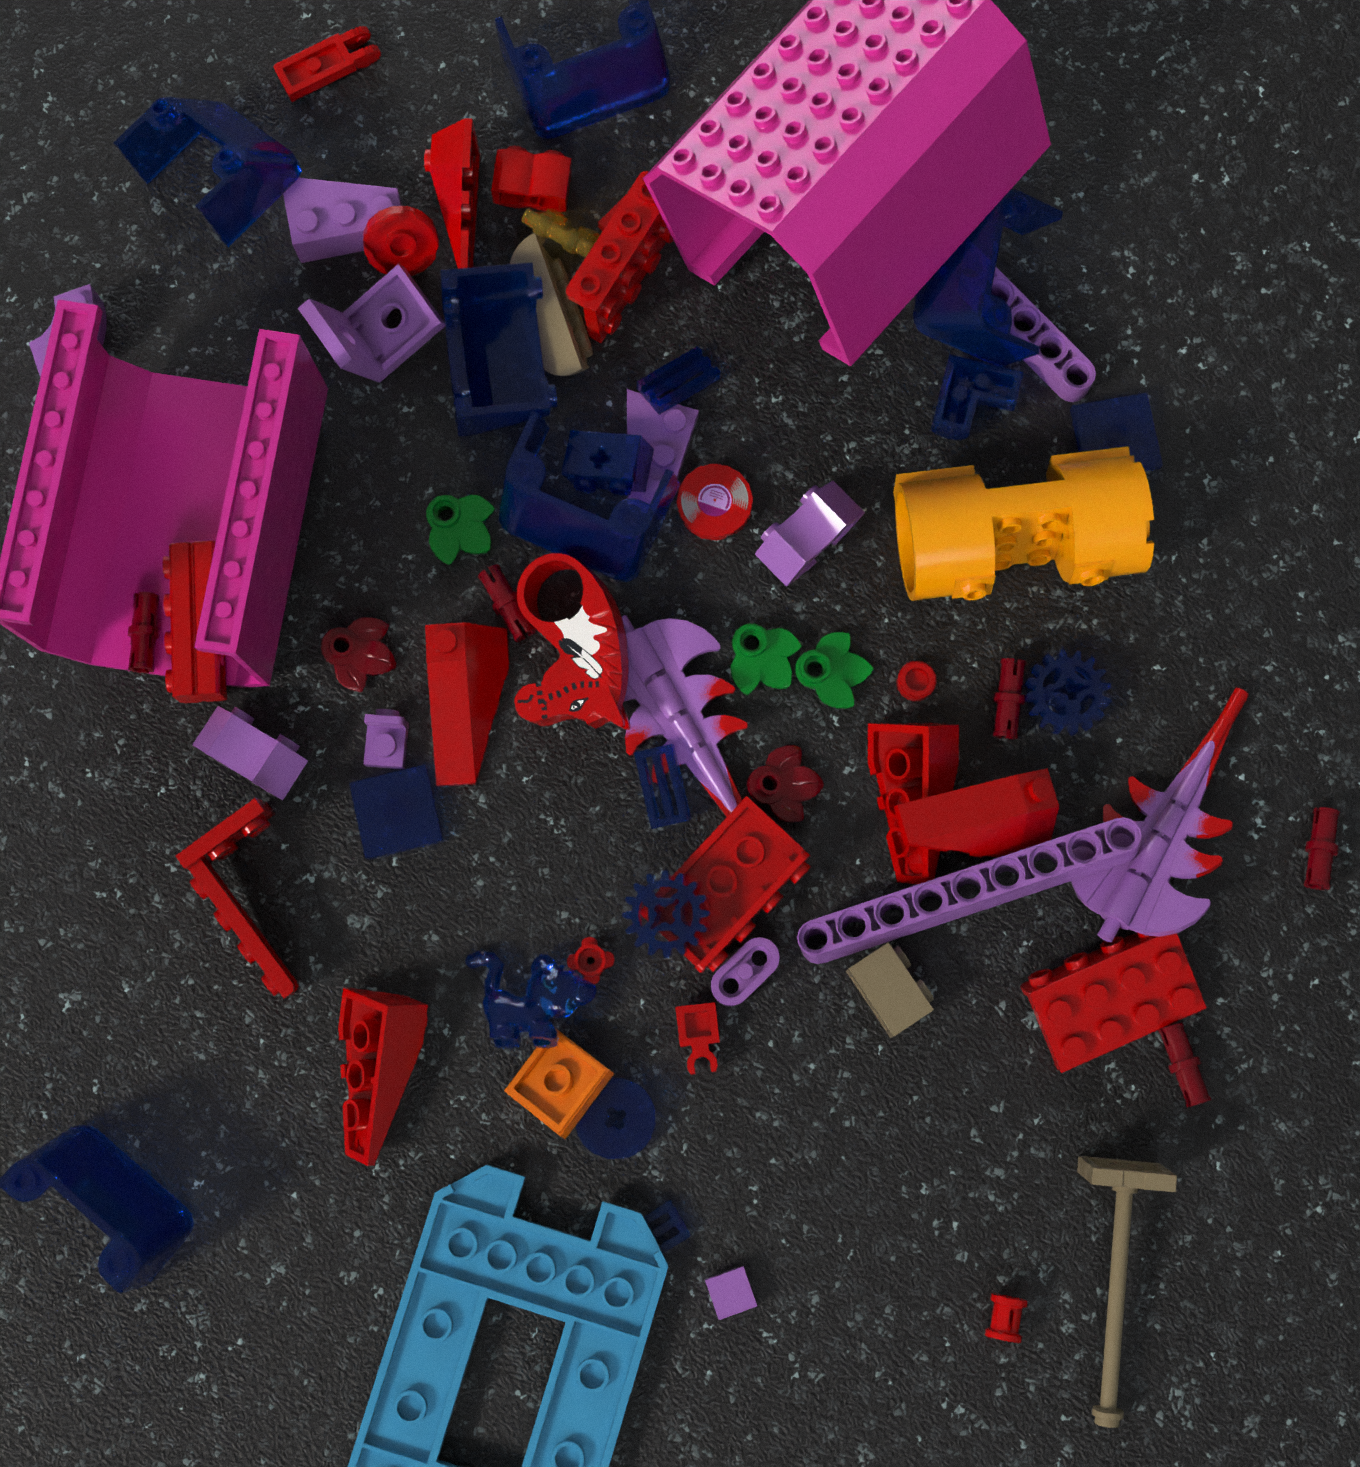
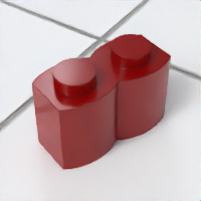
M520 146L498 149L491 188L493 203L513 208L531 207L546 212H566L572 175L571 158L555 150L533 154Z

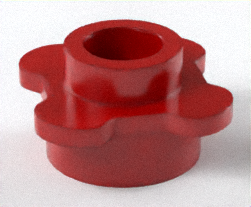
M586 937L582 940V946L577 952L569 955L567 958V966L582 974L587 984L595 985L600 981L601 973L606 968L613 966L615 958L611 952H605L601 949L595 938ZM589 957H593L595 960L592 965L587 963Z

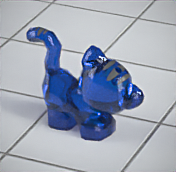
M477 951L467 955L465 960L469 968L487 966L489 969L484 982L485 996L482 1008L485 1018L489 1023L490 1037L494 1039L495 1047L498 1048L519 1047L522 1037L521 1032L529 1033V1038L533 1039L534 1047L552 1048L558 1046L559 1035L552 1022L548 1021V1019L568 1018L578 1006L591 1002L597 992L596 985L581 979L571 968L562 964H556L553 958L546 954L540 953L533 960L531 977L526 985L527 996L517 997L506 990L500 989V980L505 964L494 952Z

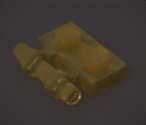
M549 208L546 212H534L527 209L522 217V223L532 228L534 234L542 238H550L561 244L562 249L571 254H580L585 258L600 236L595 231L584 226L576 229L566 224L568 218L565 215Z

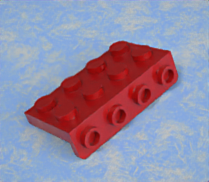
M643 171L639 174L566 287L567 298L584 309L588 336L599 343L603 342L607 334L612 335L617 330L622 320V310L627 303L633 304L638 297L642 287L640 282L645 274H651L656 269L661 258L660 251L665 243L670 244L673 242V238L643 180V177L649 171Z
M746 796L638 913L695 966L698 972L703 973L707 968L714 972L729 956L725 951L726 947L734 939L741 943L754 930L756 925L752 922V919L762 909L768 914L784 897L779 890L789 880L796 884L811 868L806 863L811 855Z
M1136 932L1125 938L1121 936L1114 937L1112 942H1102L1100 944L1101 948L1094 952L1074 954L1064 960L1065 964L1053 970L1041 969L1028 976V981L1022 983L1020 987L1023 994L1030 1001L1057 1070L1061 1073L1207 1008L1178 934L1156 937Z

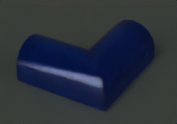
M949 354L931 431L938 436L952 440L968 438L977 403L1013 412L1016 407L1024 372Z

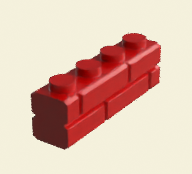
M212 540L195 541L193 543H170L169 556H164L162 561L165 579H170V593L164 594L163 606L166 617L171 618V631L165 632L164 645L167 655H171L172 669L166 670L165 684L167 692L172 693V697L180 703L227 700L226 655L202 652L194 647L216 541Z

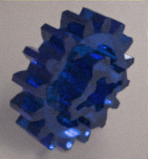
M1064 649L1058 652L1056 660L1050 654L1045 655L1042 659L1044 667L1035 664L1031 669V672L1037 678H1028L1025 681V686L1033 689L1032 692L1025 695V702H1034L1035 704L1034 708L1029 712L1030 716L1040 714L1043 719L1039 726L1043 728L1050 722L1054 724V734L1057 735L1064 727H1067L1070 736L1075 735L1078 732L1079 724L1085 731H1088L1093 727L1091 718L1100 721L1104 716V713L1098 707H1107L1111 702L1109 698L1102 696V693L1107 692L1111 688L1110 683H1101L1100 681L1106 670L1099 669L1095 671L1092 668L1095 658L1091 657L1085 663L1081 661V651L1078 650L1072 658L1067 657ZM1055 671V683L1043 687L1046 676ZM1075 671L1081 673L1087 680H1084ZM1064 685H1066L1068 691L1076 693L1070 700L1067 694H1060L1059 692ZM1092 698L1088 710L1080 715V702ZM1047 705H1051L1058 710L1060 715L1053 712Z
M663 870L661 880L657 881L652 873L647 874L648 885L645 887L640 883H635L633 886L638 895L636 897L626 896L625 901L632 905V911L622 913V917L632 919L633 925L629 926L625 931L627 934L637 932L639 937L634 944L636 947H640L645 943L649 944L648 955H655L658 949L661 948L664 958H671L672 949L675 947L681 955L687 953L685 943L689 942L694 946H698L700 941L695 935L696 932H707L709 929L705 924L701 923V918L710 916L711 911L701 909L700 905L708 897L707 895L696 896L694 892L699 884L694 881L686 886L684 884L685 874L679 873L675 880H671L670 872ZM661 887L678 889L677 893L671 898H662L654 890ZM679 901L672 912L675 921L673 923L665 921L655 927L662 915L659 907H669ZM689 901L693 909L691 926L685 920V907ZM642 904L648 908V922L644 926L641 920ZM662 931H672L679 939L661 941L655 937Z

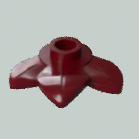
M371 617L358 618L347 628L337 627L329 630L322 638L321 653L327 662L334 665L336 679L345 688L355 692H362L366 684L367 675H381L395 669L396 661L392 652L384 643L380 642L389 627L386 622ZM336 640L345 641L348 645L347 651L343 653L336 651L334 642Z
M786 745L772 751L768 755L765 765L752 771L747 781L748 792L756 802L768 805L777 819L790 823L803 821L804 811L801 802L815 797L824 787L823 780L815 771L808 767L800 766L802 750L799 746ZM764 778H768L773 782L772 791L764 788Z

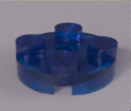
M611 1078L577 1123L576 1130L582 1143L592 1153L607 1159H625L637 1154L650 1141L656 1126L655 1107L649 1094L640 1085L624 1078ZM610 1107H613L616 1111L624 1109L627 1114L623 1119L625 1126L621 1130L615 1125L608 1128L604 1122L609 1118L607 1110Z

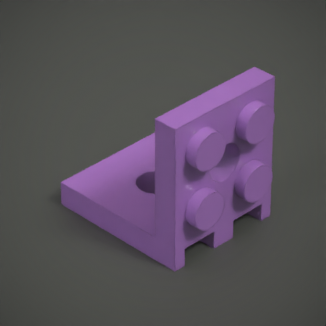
M400 264L396 265L344 312L335 310L312 299H308L298 308L340 369L379 383L446 326L406 268ZM399 309L402 314L401 323L396 328L390 329L387 323L388 315L391 311Z

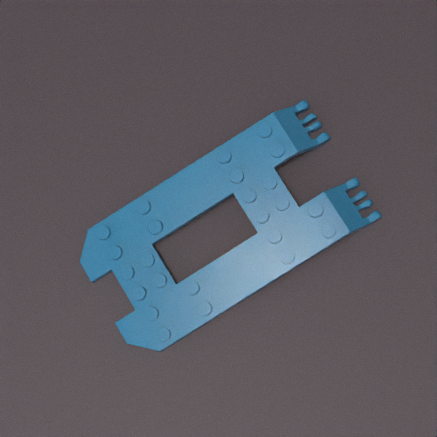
M488 1164L435 1192L348 1467H460L438 1458L488 1298L565 1322L522 1467H609L669 1266L643 1214L602 1201L591 1240L515 1217L514 1214L526 1176Z

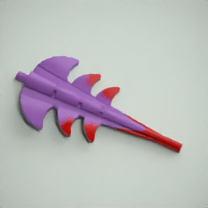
M626 615L622 616L629 660L628 684L624 702L636 700L640 705L629 720L630 730H626V753L630 756L634 755L638 747L646 740L654 736L663 735L667 742L661 747L655 757L652 767V781L659 783L671 770L686 764L727 817L742 801V798L717 744L728 735L747 729L748 723L728 715H715L705 718L702 710L710 701L725 694H733L736 689L721 678L712 675H692L686 677L683 671L686 665L697 656L707 652L719 651L721 649L720 644L704 628L687 620L661 619L651 622L642 628L634 629Z
M1240 688L1234 689L1215 724L1165 792H1159L1147 787L1134 776L1128 778L1132 801L1137 809L1146 816L1144 821H1134L1140 827L1142 834L1138 854L1127 863L1070 881L1081 902L1093 912L1101 915L1105 920L1097 934L1103 940L1112 942L1119 928L1123 930L1130 929L1146 936L1160 937L1177 934L1194 925L1210 908L1211 902L1209 899L1187 896L1175 890L1169 884L1171 877L1178 879L1199 878L1211 873L1222 865L1223 860L1221 856L1200 853L1191 848L1185 841L1187 836L1209 839L1220 836L1232 829V822L1230 820L1210 816L1201 811L1199 806L1229 731L1249 696L1245 690ZM1109 804L1104 805L1103 823L1123 817L1114 811ZM1122 833L1116 834L1111 838L1115 845L1122 848L1128 847L1133 843L1128 835ZM1086 846L1077 847L1073 851L1075 857L1080 860H1089L1095 855Z

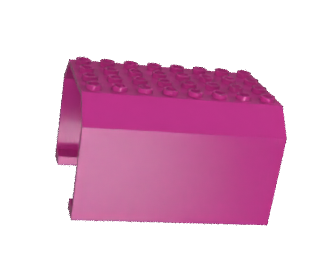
M809 0L643 177V180L688 270L714 286L764 232L770 234L803 268L810 278L830 326V329L819 340L822 350L852 366L1050 147L1051 142L1027 40L992 0Z
M58 299L0 557V624L39 651L88 665L129 671L131 638L128 636V627L132 625L133 595L138 592H152L159 595L157 628L160 629V637L156 640L154 672L147 674L165 676L166 670L172 669L171 655H167L164 645L165 632L171 631V618L166 617L163 606L164 594L170 593V579H165L163 574V557L169 556L170 543H193L195 541L212 540L216 541L194 647L198 651L226 655L227 686L238 688L270 686L328 387L301 336L259 329L248 386L153 373L110 356L97 340L103 313L98 305Z

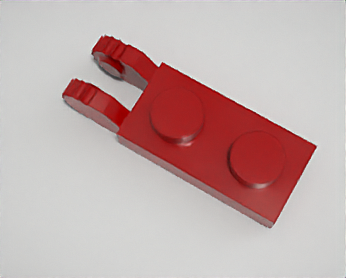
M363 25L341 35L337 33L274 64L273 68L291 102L356 71V68H365L371 63L377 62L381 56L377 45L373 44L352 53L348 52V50H354L370 40L371 33L368 28Z

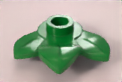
M441 495L434 498L427 507L426 517L429 525L432 527L429 544L436 557L446 565H451L460 550L470 554L489 552L491 549V539L483 521L492 515L494 507L486 499L477 495H468L460 499L450 495ZM443 510H451L453 512L452 517L447 521L439 518Z
M753 623L739 627L732 639V647L736 656L730 669L737 688L745 695H749L759 682L775 689L789 688L792 680V670L787 657L792 656L801 648L798 639L791 632L782 628L766 630L762 626ZM748 638H755L759 646L754 650H749L745 647L744 641Z
M834 632L822 637L815 650H809L799 657L795 667L797 679L802 685L815 689L822 703L838 709H847L854 706V696L851 687L864 682L873 671V667L864 658L848 652L851 639L850 634L845 632ZM817 664L821 667L822 673L819 676H812L807 671L808 666Z

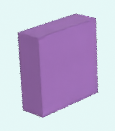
M743 1265L705 1279L719 1320L757 1307Z

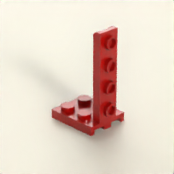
M254 798L175 857L183 868L188 869L194 878L190 880V884L203 900L209 897L218 909L213 914L219 924L227 932L233 929L241 940L237 947L250 964L256 961L265 974L261 976V980L274 996L280 993L283 998H287L297 991L299 987L298 981L210 864V861L218 860L221 862L232 855L239 848L236 842L244 836L254 838L271 825L268 819L275 813L266 801Z

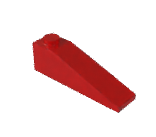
M464 118L432 134L431 149H425L424 153L425 172L431 173L465 292H472L481 154L472 118Z
M466 622L425 625L436 785L440 787L476 784L488 745V737L494 716L499 707V699L504 681L507 679L510 668L508 630Z
M868 723V766L870 774L876 775L881 796L876 799L879 810H885L889 826L886 839L897 882L921 884L935 878L940 851L906 846L902 838L894 806L953 791L959 764V724Z
M1048 768L898 804L894 806V810L906 846L944 852L949 850L960 851L975 857L991 856L999 858L1050 841L1059 810V803Z
M348 987L343 988L338 1024L339 1041L346 1040L347 1064L340 1065L341 1078H346L349 1099L342 1106L345 1155L366 1166H374L422 1048L425 1028L428 1022V1004L405 995Z

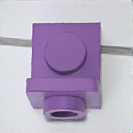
M376 709L375 715L365 714L364 723L367 725L363 764L366 767L405 769L409 723L404 717L399 716V711Z

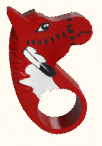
M551 553L535 559L526 567L519 579L517 586L518 606L523 616L558 649L560 657L545 672L542 682L525 685L518 691L514 700L516 711L525 720L539 726H550L569 719H580L595 729L611 721L623 729L630 730L631 725L622 705L627 691L629 675L627 638L623 620L614 597L605 583L593 571L569 555ZM566 569L576 570L583 583V596L580 602L582 604L581 609L571 619L566 618L557 622L544 621L537 606V597L542 584L555 572Z

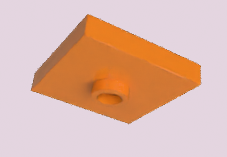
M552 1026L504 1091L566 1140L615 1073Z

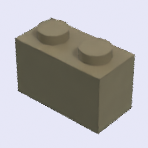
M888 942L847 969L846 972L888 1036L892 1038L932 1012L934 1009L930 1002L934 998L921 979L915 982L908 972L907 968L911 966V963L899 946L893 949Z

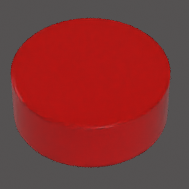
M912 661L901 668L896 684L898 691L904 698L910 701H922L932 694L937 678L930 665L922 661Z

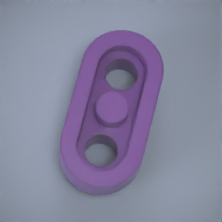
M761 937L747 941L713 975L711 991L714 998L725 1006H736L744 1002L776 970L780 959L776 945L772 941ZM756 951L765 953L767 957L766 963L762 966H757L752 962V954ZM727 979H734L738 983V990L733 994H729L723 989V983Z

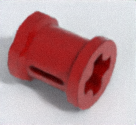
M991 1293L990 1300L994 1302L990 1328L985 1329V1336L1008 1342L1022 1343L1023 1336L1019 1334L1022 1309L1027 1307L1028 1301L1013 1296Z

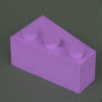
M280 176L292 245L301 263L364 251L363 231L368 220L380 210L391 206H403L397 188Z

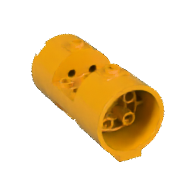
M1129 447L1053 455L1050 458L1046 472L1047 482L986 489L980 475L975 474L974 465L896 474L893 493L895 499L897 544L903 581L909 599L915 601L952 596V599L978 600L992 593L996 577L995 571L1005 570L1012 565L1028 563L1030 566H1041L1047 564L1050 560H1055L1061 578L1068 582L1069 585L1081 583L1083 586H1094L1102 583L1104 580H1108L1109 577L1147 572L1151 566L1154 553V542L1147 541L1150 535V520H1154L1149 483L1142 463H1134V455L1130 456Z

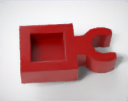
M715 1002L675 1007L680 1047L692 1046V1053L687 1060V1069L690 1075L695 1074L694 1064L700 1057L707 1058L710 1062L711 1072H716L718 1066L717 1059L709 1051L708 1045L720 1043Z

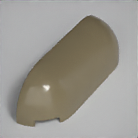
M534 232L517 246L512 255L509 266L511 289L534 356L539 365L553 375H575L589 368L587 358L593 355L592 346L577 303L567 298L566 287L570 282L560 258L552 260L542 245L545 239Z

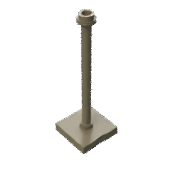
M1078 1156L1077 1172L1092 1185L1112 1186V1190L1116 1191L1100 1405L1092 1407V1415L1095 1416L1094 1423L1096 1425L1118 1428L1120 1420L1124 1417V1411L1117 1408L1133 1194L1138 1193V1189L1176 1192L1177 1175L1160 1163Z

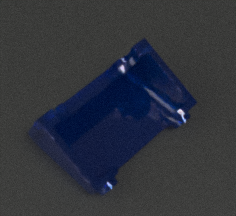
M533 262L440 270L442 306L446 325L445 332L458 437L474 436L550 416L551 408L557 407L555 384H548L547 378L544 375L536 312L537 300L543 299V285L541 276H534Z
M77 1125L69 1128L17 1161L0 1178V1187L9 1196L21 1202L36 1200L49 1187H53L112 1240L100 1254L98 1268L103 1279L120 1294L148 1285L189 1237L193 1229L192 1214L187 1207L93 1126Z

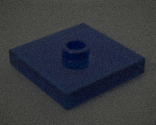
M1147 393L1072 405L1070 411L1079 452L1129 447L1130 456L1134 455V463L1141 462L1145 471L1156 470L1162 467L1163 462Z
M426 765L349 783L365 859L370 860L444 842Z

